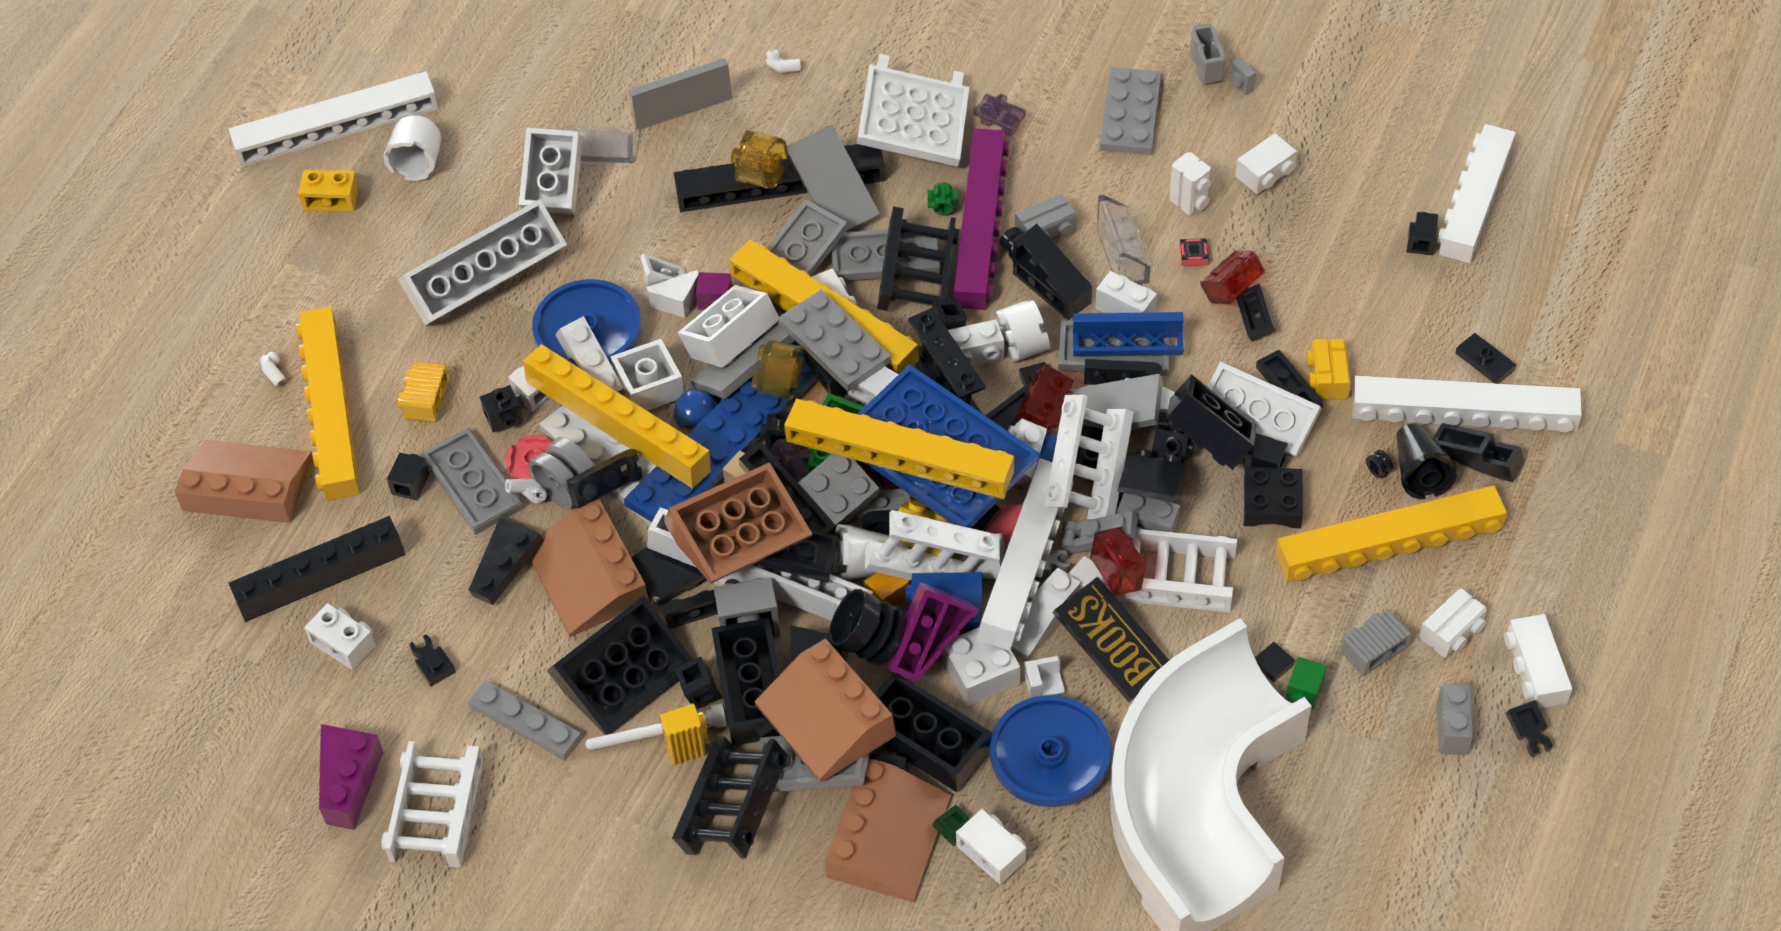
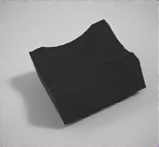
M1245 467L1244 526L1254 527L1263 524H1278L1289 528L1301 529L1303 519L1302 469Z

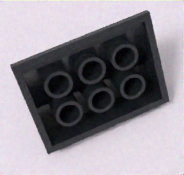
M643 595L551 666L547 672L564 694L605 735H608L678 680L675 669L694 659Z

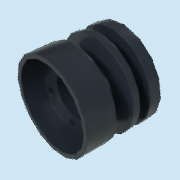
M854 589L843 598L834 612L829 629L830 642L848 653H855L859 658L866 659L873 665H881L894 654L901 642L906 625L905 613L900 608L891 606L886 601L880 602L872 594L861 589Z

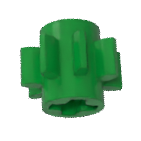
M946 182L935 184L933 190H927L928 208H933L934 212L939 215L951 213L953 207L958 208V189H953L952 185Z

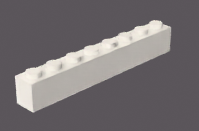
M427 71L232 127L229 128V132L240 166L243 167L394 123L407 116L438 110V105Z
M1355 376L1352 390V419H1362L1364 421L1381 420L1394 423L1416 422L1419 424L1445 423L1454 426L1468 425L1475 427H1502L1504 429L1520 428L1534 431L1577 432L1582 416L1580 388Z
M1039 459L976 639L977 641L1009 651L1013 641H1020L1025 626V624L1020 623L1021 618L1025 620L1028 618L1032 603L1027 602L1028 598H1035L1039 585L1035 578L1036 576L1042 577L1046 561L1042 560L1043 556L1049 557L1053 541L1049 540V537H1056L1060 525V520H1056V517H1062L1065 508L1044 507L1052 462Z
M660 507L648 529L647 548L696 567L678 547L664 523L668 510ZM755 564L724 577L727 580L736 579L740 583L748 582L755 578L765 579L771 577L775 599L830 621L840 602L852 590L861 589L873 595V591L831 574L828 583Z

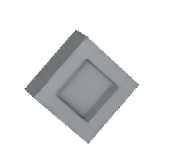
M1241 58L1233 61L1230 75L1232 84L1246 95L1254 91L1256 73Z

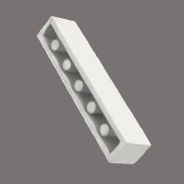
M1485 124L1482 133H1476L1472 148H1475V152H1469L1465 167H1469L1468 171L1463 170L1458 185L1462 187L1460 190L1455 189L1451 202L1454 208H1448L1444 224H1447L1446 229H1440L1437 243L1441 244L1439 255L1466 263L1471 262L1511 153L1516 132Z

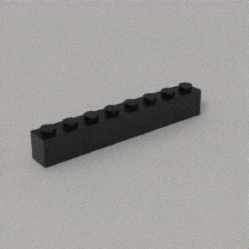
M860 144L844 146L864 184L885 181V164L881 149ZM788 154L674 172L680 213L808 193Z

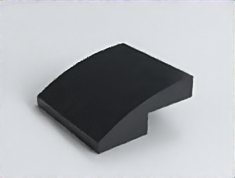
M647 547L631 557L656 604L660 606L683 589L689 591L705 579L697 567Z

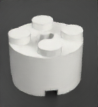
M1025 300L996 311L1004 342L1008 341L1010 346L1008 351L1013 362L1050 349L1048 334L1044 332L1042 326L1044 322L1033 300Z

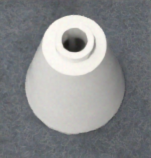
M838 524L835 533H840V540L833 563V571L840 574L837 577L848 581L872 576L877 573L865 570V544L869 540L885 543L889 535L846 524ZM901 542L897 545L899 547L912 549L911 546H908Z

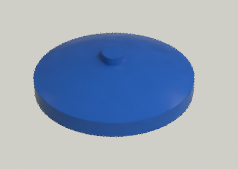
M577 280L556 288L541 301L533 316L532 330L537 348L542 344L577 367L578 365L572 358L568 359L556 337L558 330L584 316L610 364V356L633 349L641 334L640 311L634 298L622 287L604 280Z
M1044 695L1021 701L1003 714L992 733L990 759L997 779L1013 796L1032 805L1060 807L1086 798L1102 783L1110 764L1111 743L1105 725L1090 708L1067 697Z

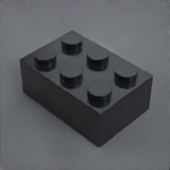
M1192 374L1170 398L1166 416L1169 425L1176 431H1183L1187 434L1196 447L1200 449L1205 448L1209 451L1218 464L1222 466L1227 465L1233 470L1254 447L1257 425Z

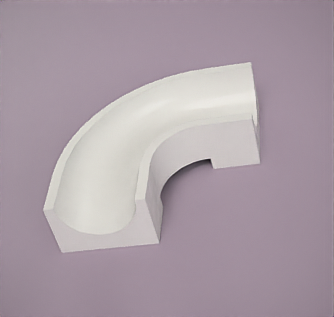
M1241 618L1188 647L1161 667L1142 687L1130 705L1121 724L1115 744L1110 789V814L1113 834L1124 866L1142 895L1141 905L1161 931H1213L1279 891L1284 856L1244 806L1237 790V782L1251 765L1257 770L1305 742L1311 705L1305 697L1295 703H1291L1272 687L1254 658L1248 640L1247 626Z

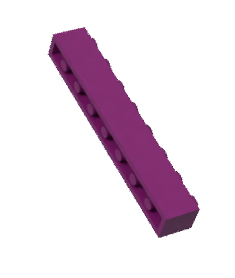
M974 128L954 285V301H959L963 309L986 310L987 299L992 300L993 283H989L990 278L995 279L996 263L992 262V257L997 258L998 242H994V237L1000 236V221H996L997 216L1002 217L1003 201H999V196H1004L1005 181L1001 180V176H1006L1007 161H1003L1004 156H1009V141H1005V130Z

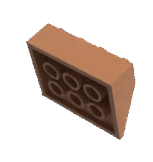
M204 440L183 468L175 489V495L182 511L290 523L308 470L312 452Z
M770 462L670 507L664 521L678 547L710 583L716 582L812 536V532Z
M600 499L573 510L541 536L544 541L530 557L569 637L615 618L643 595L648 600L646 585Z
M826 639L800 653L755 701L757 708L820 783L896 736L893 716Z
M869 758L863 785L853 786L825 860L827 878L914 903L939 834L933 827L935 819L947 811L951 795L892 764Z

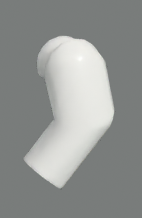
M778 50L767 51V59L765 61L769 67L778 73L801 71L800 59L783 60L779 57Z
M275 352L263 355L260 359L263 373L275 387L281 386L286 381V377L276 367L280 363V358Z
M534 479L506 480L505 489L507 493H522L527 499L536 504L544 502L547 498L546 490Z

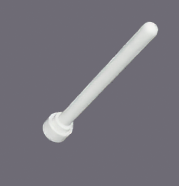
M722 703L711 705V709H707L706 713H703L706 724L709 727L715 726L717 729L727 726ZM657 723L586 740L585 747L588 750H595L663 735L662 725Z

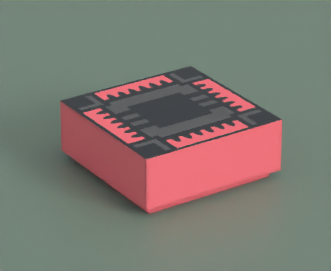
M1206 238L1180 239L1181 266L1208 265L1209 258Z

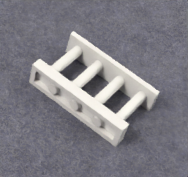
M1065 395L1044 507L1067 508L1069 502L1089 508L1088 520L1114 515L1119 497L1117 490L1124 469L1134 411L1128 409H1107L1106 414L1086 408L1088 398L1086 395ZM1083 419L1104 425L1101 442L1081 436ZM1078 447L1099 453L1096 469L1076 463ZM1073 474L1094 481L1091 497L1070 491Z
M895 510L890 512L889 538L886 542L869 540L865 544V570L912 580V573L974 572V567L981 559L993 562L1000 560L999 535ZM901 540L915 543L912 549L897 546ZM927 547L942 550L938 556L924 552ZM954 553L968 556L965 561L951 559Z
M1137 527L1135 541L1121 543V548H1129L1126 576H1116L1115 597L1118 601L1230 613L1233 587L1224 586L1226 559H1235L1237 539L1226 536L1213 537L1145 530ZM1140 550L1157 551L1155 579L1137 577ZM1169 553L1186 554L1183 582L1166 580ZM1198 556L1215 557L1212 585L1195 583Z
M415 741L408 742L407 751L402 752L400 758L402 772L389 829L382 836V850H385L389 862H396L398 849L401 848L441 852L442 855H445L449 867L461 868L483 766V757L479 746H467L465 757L449 759L419 756ZM417 768L459 771V774H461L460 782L455 783L454 786L414 783ZM411 794L449 797L455 801L454 810H449V813L408 809ZM405 821L445 824L450 828L448 837H444L443 840L402 836Z

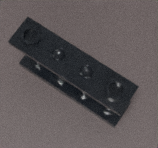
M893 206L888 227L877 309L887 311L890 301L895 302V299L933 306L934 301H950L951 295H946L952 245H957L959 229H955L956 218H950L947 230L908 223L907 219H902L904 208ZM909 233L945 240L944 251L911 246L904 244V241H899L900 235ZM906 255L942 262L941 274L902 267L901 263H896V259ZM903 277L939 284L938 296L898 289V286L893 285V280Z
M930 308L909 317V324L922 341V346L918 347L919 361L915 364L917 370L982 413L972 399V395L984 390L985 384L934 309Z
M715 736L672 836V839L686 854L696 855L702 841L727 842L741 859H746L778 779L786 765L788 755L775 739H769L764 753L738 752L725 736ZM735 764L758 765L753 779L729 776ZM724 789L748 791L743 804L718 802ZM713 815L737 816L732 830L707 828Z

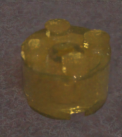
M746 130L738 148L735 147L731 153V162L735 163L736 181L762 188H775L784 174L785 168H781L782 159L787 160L785 140L776 136Z
M769 340L767 344L760 345L757 359L761 361L759 372H754L752 387L757 388L758 394L789 401L793 399L794 395L789 393L791 387L797 389L803 358L798 357V352H804L802 346L775 340Z

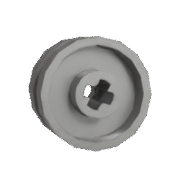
M557 437L548 445L547 453H539L529 462L528 467L531 476L546 490L549 499L565 509H571L574 505L572 504L566 480L595 465L588 455L574 442L565 437Z

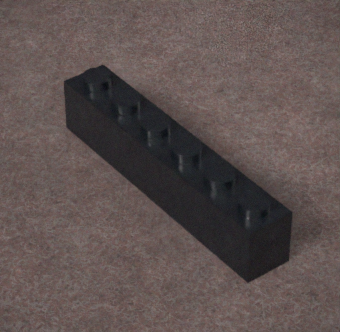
M389 515L228 582L242 617L247 622L405 555L400 536Z

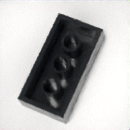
M769 618L711 628L732 745L758 742L763 737L781 736L755 705L758 697L780 675Z
M894 672L875 694L892 714L896 733L894 738L882 745L892 752L900 754L902 757H907L909 763L956 793L989 754L992 738L991 731L900 674Z

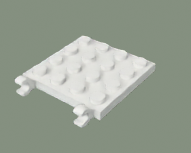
M879 53L878 63L876 65L870 64L868 69L856 144L958 167L969 87L962 86L964 73L953 71V77L949 83L888 68L889 55Z

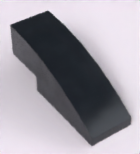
M1441 423L1433 437L1456 462L1498 479L1514 482L1524 464L1521 447L1495 442L1494 435L1491 433Z

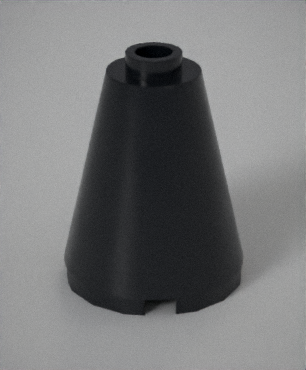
M1410 423L1401 427L1396 434L1401 483L1405 492L1412 498L1420 500L1426 499V495L1434 494L1435 497L1442 495L1452 487L1457 479V466L1454 460L1421 425Z

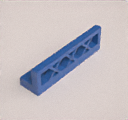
M1183 312L1073 313V356L1183 355ZM1177 337V346H1166L1161 342L1164 338ZM1110 338H1118L1123 343L1119 346H1110L1106 342ZM1137 338H1145L1150 343L1146 346H1138L1134 341ZM1079 339H1091L1095 342L1091 347H1079Z

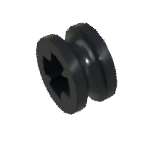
M1377 450L1374 452V455H1369L1366 458L1368 469L1377 478H1382L1385 476V473L1393 470V463L1390 457L1382 450Z

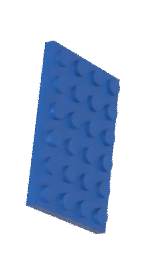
M910 364L857 414L868 415L876 420L894 422L899 426L921 429L926 433L948 436L956 441L968 444L975 443L983 448L995 451L1001 450L1014 455V474L1008 490L1039 460V452ZM866 463L954 525L971 528L1000 499Z

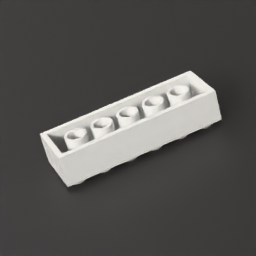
M538 199L405 273L398 281L426 326L559 251L567 244L541 199Z

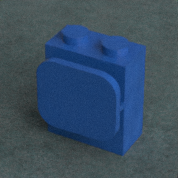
M981 572L912 573V585H906V602H912L920 582L971 602L978 608L979 612L964 625L959 635L980 627L982 621Z

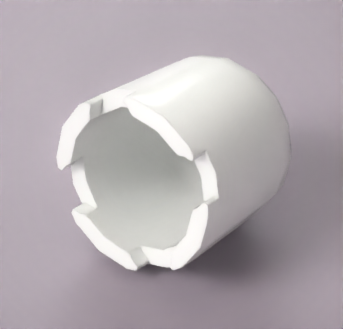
M420 115L402 118L395 125L383 156L386 167L391 173L396 171L404 175V179L408 181H420L428 178L429 173L435 167L440 149V130L433 121Z

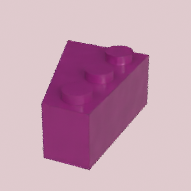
M920 582L905 616L906 625L901 642L894 654L885 662L889 670L918 681L942 654L941 651L949 642L959 635L964 625L972 617H975L979 612L978 608L971 602Z
M321 724L319 809L327 825L355 830L383 755V749L376 734Z

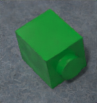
M1298 657L1287 685L1285 699L1295 703L1305 697L1310 703L1311 709H1314L1324 683L1327 666Z

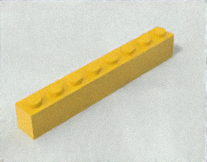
M750 239L729 259L731 276L753 290L767 293L771 302L787 312L822 289L891 355V363L886 365V367L895 373L900 374L909 364L914 366L919 361L918 344L913 338L904 336L889 323H884L875 318L870 311L859 308L849 298L835 293L828 285L819 283L811 278L806 271L795 268L785 258H779L771 253L764 245H759Z
M331 306L299 312L300 323L296 324L298 338L303 339V344H299L301 359L306 362V365H302L301 369L305 382L308 381L309 385L304 387L307 403H311V408H307L308 420L310 425L314 424V430H310L312 446L317 447V452L312 453L315 468H319L320 474L315 475L318 491H324L327 501L360 495L336 319Z
M541 344L523 360L525 378L528 384L626 447L637 450L640 456L693 489L711 472L710 454L707 448Z
M796 398L784 425L786 442L1004 499L1014 474V455L1004 451L983 448L975 443L968 444L956 441L948 436H937L926 433L921 429L899 426L894 422L876 420L868 415H857L846 412L841 408L819 405L810 400L804 401Z
M1493 485L1278 538L1275 555L1286 582L1293 580L1302 581L1313 575L1321 573L1330 574L1338 569L1349 566L1358 567L1366 562L1386 560L1391 556L1402 553L1411 554L1419 549L1430 546L1439 547L1446 542L1454 540H1467L1475 535L1495 533L1503 529L1507 511Z

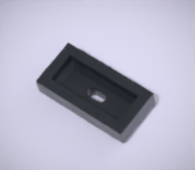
M1260 283L1235 294L1247 335L1251 341L1276 331L1268 302Z

